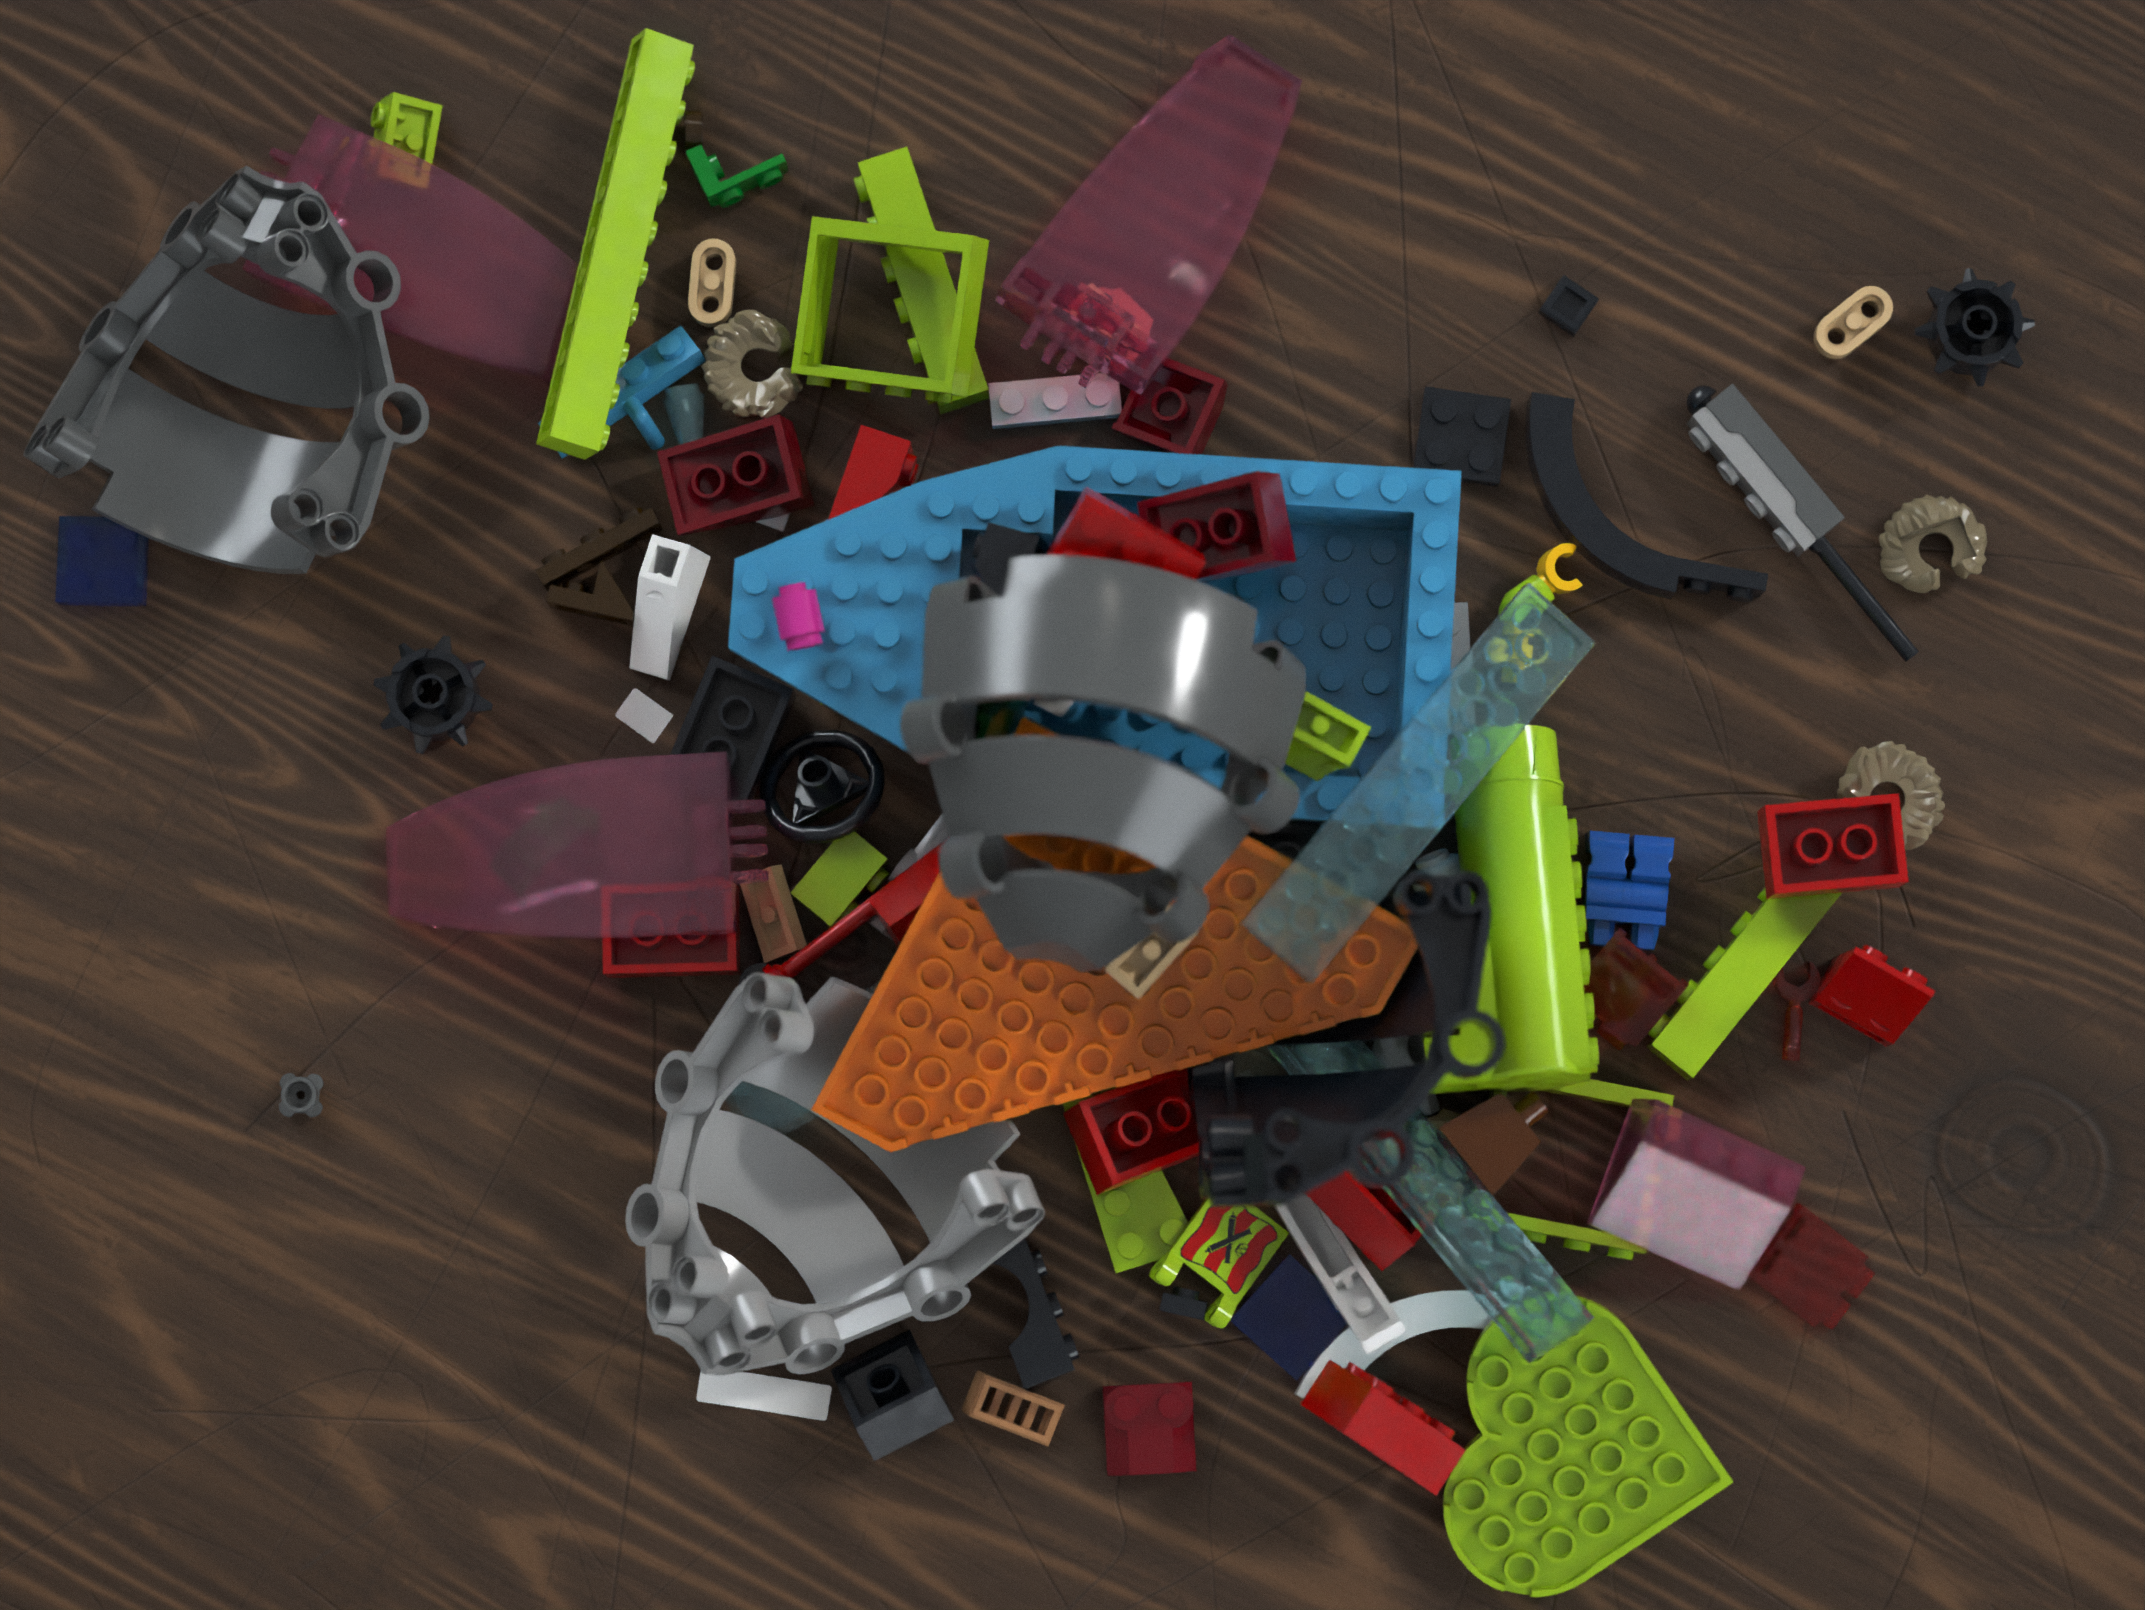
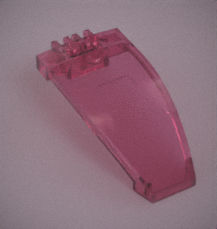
M1230 34L1196 56L1193 67L1140 119L1094 169L1051 221L1026 256H1022L1000 285L995 301L1030 325L1019 346L1028 350L1035 344L1042 333L1053 340L1045 348L1041 359L1048 365L1063 347L1067 351L1056 367V370L1062 374L1070 370L1077 357L1089 364L1080 375L1078 384L1082 387L1087 388L1098 372L1101 371L1142 395L1203 310L1234 256L1272 171L1295 109L1302 80Z
M318 114L296 156L272 147L269 156L275 162L283 166H289L290 169L285 179L269 171L262 170L260 174L288 183L304 181L322 195L356 253L366 250L378 251L389 257L397 267L401 278V291L397 301L390 308L380 312L384 331L462 357L540 377L546 383H551L578 269V264L526 222L462 180L415 155ZM246 259L242 269L251 277L289 294L291 292L335 311L326 300L297 284L266 273L259 265ZM356 268L354 273L356 289L364 299L372 302L374 285L364 271Z
M726 752L588 761L537 770L491 782L428 806L386 828L389 916L433 928L437 926L472 932L529 937L624 938L737 933L735 884L766 882L769 880L768 871L762 869L735 871L734 857L755 858L768 854L766 844L734 845V840L766 837L767 830L765 826L760 825L733 827L732 813H758L766 809L765 801L761 799L731 801L729 756Z

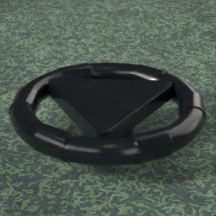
M816 730L815 732L804 734L778 750L766 766L760 784L761 809L770 825L782 835L792 840L811 844L829 843L841 839L863 826L878 808L885 786L883 763L873 747L852 733L840 730ZM815 747H843L854 752L865 767L869 776V782L808 750ZM799 755L793 819L790 821L786 818L776 800V786L783 772L792 760ZM866 794L853 813L842 821L829 826H806Z

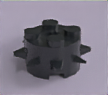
M1969 268L1965 270L1963 282L1955 286L1950 292L1932 286L1927 290L1926 293L1934 306V310L1927 324L1915 328V335L1927 338L1931 353L1936 359L1934 371L1937 374L1953 371L1956 374L1971 375L1976 385L1981 387L1985 384L1987 372L1997 367L2000 363L2018 369L2022 366L2023 361L2015 345L2021 338L2023 331L2035 326V321L2023 317L2018 301L2015 298L2012 300L2011 297L2016 285L2010 280L1997 287L1998 284L1993 281L1977 279L1973 269ZM1970 321H1973L1974 328L1982 329L1979 335L1969 330L1967 324Z
M443 635L434 649L421 648L414 651L405 643L400 644L398 647L401 660L394 665L391 671L392 675L375 678L373 684L386 693V700L390 708V713L380 724L383 730L403 726L414 735L416 753L424 754L431 742L446 741L451 738L462 747L468 744L465 730L473 723L475 717L480 712L492 711L493 707L491 702L480 696V689L476 681V677L486 666L485 662L482 659L463 664L452 652L450 636ZM434 686L438 691L443 688V691L439 694V701L434 704L428 701L425 704L424 701L429 698L427 690L430 687Z

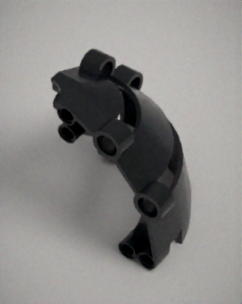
M1468 871L1458 873L1455 876H1432L1429 873L1417 872L1406 877L1398 885L1395 895L1364 898L1405 920L1418 946L1381 1013L1364 1018L1361 1016L1337 1023L1333 1027L1305 1035L1298 1034L1266 1045L1291 1046L1346 1043L1433 1033L1424 1063L1352 1072L1235 1077L1233 1053L1214 1058L1213 1061L1188 1068V1093L1190 1101H1194L1198 1135L1199 1190L1201 1198L1209 1199L1211 1207L1283 1205L1346 1171L1357 1182L1366 1187L1382 1188L1397 1183L1410 1171L1415 1155L1412 1138L1403 1126L1443 1077L1450 1073L1459 1078H1474L1481 1076L1497 1065L1503 1056L1505 1048L1504 1032L1498 1021L1490 1014L1477 1010L1492 916L1487 884L1481 876ZM1416 884L1425 888L1423 891L1406 893L1409 885ZM1471 889L1473 890L1475 896L1474 904L1472 906ZM1467 1024H1474L1483 1030L1488 1038L1489 1051L1482 1064L1467 1065L1456 1059L1451 1052L1449 1044L1450 1034L1453 1029ZM1392 1138L1397 1144L1400 1154L1399 1163L1394 1172L1390 1175L1380 1176L1366 1170L1359 1157L1360 1143Z

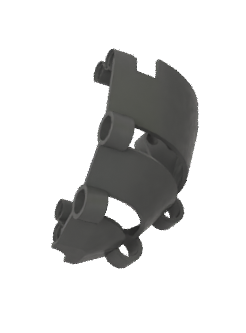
M248 166L237 170L205 202L199 204L193 201L182 209L164 234L160 250L117 302L111 301L106 304L90 322L79 344L81 354L37 424L24 450V457L57 479L80 470L88 461L110 473L91 510L154 541L207 560L234 567L277 574L307 573L316 554L321 557H331L348 551L359 543L371 523L391 450L415 442L423 436L428 428L430 417L428 405L424 397L408 384L395 383L380 313L390 308L397 301L400 294L401 278L397 267L389 257L378 251L366 250L356 253L322 195L304 181L296 183L277 181L256 172ZM242 256L259 265L266 273L297 284L326 300L338 314H306L272 305L237 290L214 277L205 269L220 263L231 264ZM356 268L364 271L374 285L372 302L364 299L356 289L354 284ZM146 339L185 364L245 391L307 407L326 409L354 407L353 417L340 442H316L282 437L237 424L198 408L147 381L130 370L129 366ZM385 400L393 403L402 416L403 426L400 434L393 432L386 425L382 411ZM336 535V543L331 539L330 536Z
M1035 555L1010 557L1003 597H999L975 576L936 584L932 588L925 612L922 698L911 700L904 706L900 718L901 734L910 755L915 760L921 763H929L949 833V837L943 841L939 852L940 874L945 887L958 899L976 898L1002 946L1016 959L1035 958L1052 960L1069 965L1082 973L1101 969L1153 933L1169 943L1182 942L1192 937L1203 925L1209 910L1208 896L1203 888L1252 830L1259 834L1271 833L1279 830L1292 818L1299 804V790L1296 783L1283 773L1282 770L1306 693V667L1282 643L1276 640L1253 644L1258 610L1221 590L1172 572L1140 564L1084 556ZM1008 699H1056L1100 704L1148 715L1189 730L1228 751L1226 776L1219 789L1197 774L1159 757L1134 749L1087 739L1062 736L1017 735L975 740L974 724L978 703ZM1265 789H1267V791H1266L1265 794L1262 796V798H1260V799L1255 803V801H1256V799L1258 798V796H1259ZM1015 834H1054L1088 839L1131 852L1157 867L1146 872L1126 874L1101 872L1081 874L1055 870L1050 863L1030 857L1013 847L1003 836ZM1176 898V901L1173 903V905L1171 906V908H1169V909L1165 912V910H1166V908L1168 907V905L1170 904V902L1173 901V900Z

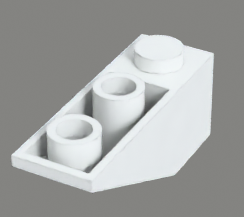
M652 534L638 575L630 669L670 681L711 556L691 545Z

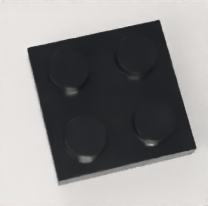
M1425 386L1413 468L1461 471V482L1498 487L1500 484L1511 399Z

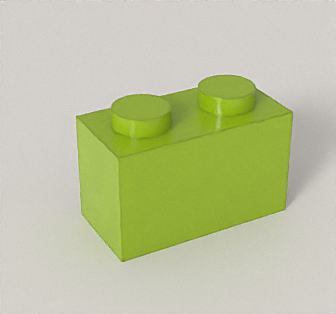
M854 831L832 842L791 891V895L828 927H831L859 906L857 902L867 890L875 893L890 874L885 870L889 861Z

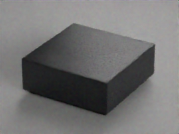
M1563 275L1538 313L1574 337L1598 303L1599 298Z

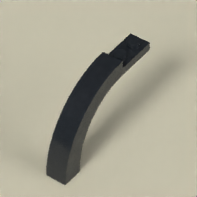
M1536 392L1531 393L1527 401L1525 430L1529 467L1536 490L1545 510L1557 529L1569 543L1577 546L1576 551L1589 563L1628 587L1666 599H1671L1674 596L1677 584H1684L1683 590L1694 594L1706 595L1709 594L1710 589L1727 592L1726 598L1740 602H1752L1753 597L1759 598L1766 591L1767 573L1666 555L1640 544L1619 530L1595 504L1580 476L1572 442V418L1575 399Z

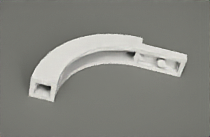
M1248 1069V1070H1246L1245 1072L1239 1074L1238 1076H1253V1075L1251 1074V1072H1250L1249 1069ZM1302 1194L1283 1205L1274 1206L1337 1311L1341 1313L1367 1354L1407 1332L1402 1321L1345 1234L1331 1222L1330 1218L1306 1194Z
M1466 1290L1430 1292L1393 1301L1390 1305L1402 1321L1407 1332L1367 1354L1348 1326L1319 1353L1304 1374L1294 1394L1304 1398L1329 1359L1343 1368L1350 1361L1362 1370H1365L1385 1351L1415 1335L1432 1330L1455 1327L1484 1330L1496 1315L1518 1301L1491 1293Z

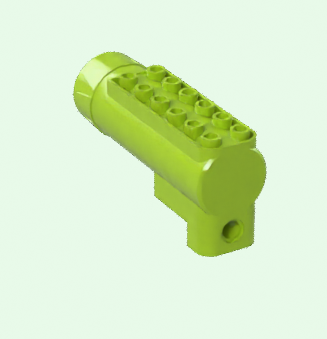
M1500 725L1464 732L1449 741L1453 789L1450 793V798L1453 802L1456 823L1460 873L1465 871L1474 872L1486 882L1492 915L1477 1010L1490 1014L1498 1021L1504 1032L1505 1048L1503 1056L1497 1065L1486 1073L1469 1079L1455 1077L1447 1073L1430 1095L1480 1090L1501 1092L1539 1091L1565 1087L1579 1082H1590L1591 1073L1598 1072L1599 1052L1597 1037L1588 1038V1029L1594 1028L1595 1011L1593 993H1584L1583 986L1589 985V976H1591L1589 950L1580 949L1579 942L1585 941L1584 905L1576 906L1575 898H1581L1582 873L1580 861L1572 862L1571 855H1577L1576 818L1568 819L1567 807L1563 805L1564 783L1560 779L1556 732L1550 728L1537 725ZM1471 889L1472 906L1474 904L1475 896L1473 890ZM1474 1024L1459 1027V1035L1450 1036L1451 1052L1457 1060L1464 1064L1473 1066L1482 1064L1489 1051V1042L1486 1034ZM1432 1037L1424 1038L1425 1059Z

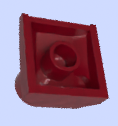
M1146 350L1145 360L1117 422L1113 423L1112 430L1163 452L1201 455L1223 409L1228 387L1226 380Z
M1192 1381L1103 1386L1107 1476L1196 1471Z

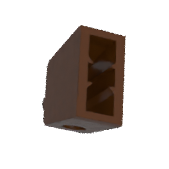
M1533 1091L1514 1106L1502 1093H1499L1448 1121L1435 1131L1488 1197H1490L1505 1184L1540 1144L1541 1141L1530 1127L1549 1111Z

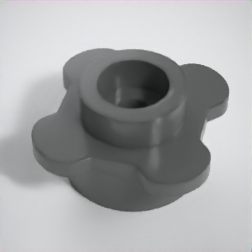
M292 1073L283 1075L279 1082L282 1088V1101L279 1103L280 1113L286 1117H292L295 1113H306L309 1117L320 1115L323 1105L319 1101L320 1089L324 1086L321 1076L314 1073L308 1077H296ZM299 1091L305 1093L304 1099H298L297 1094Z

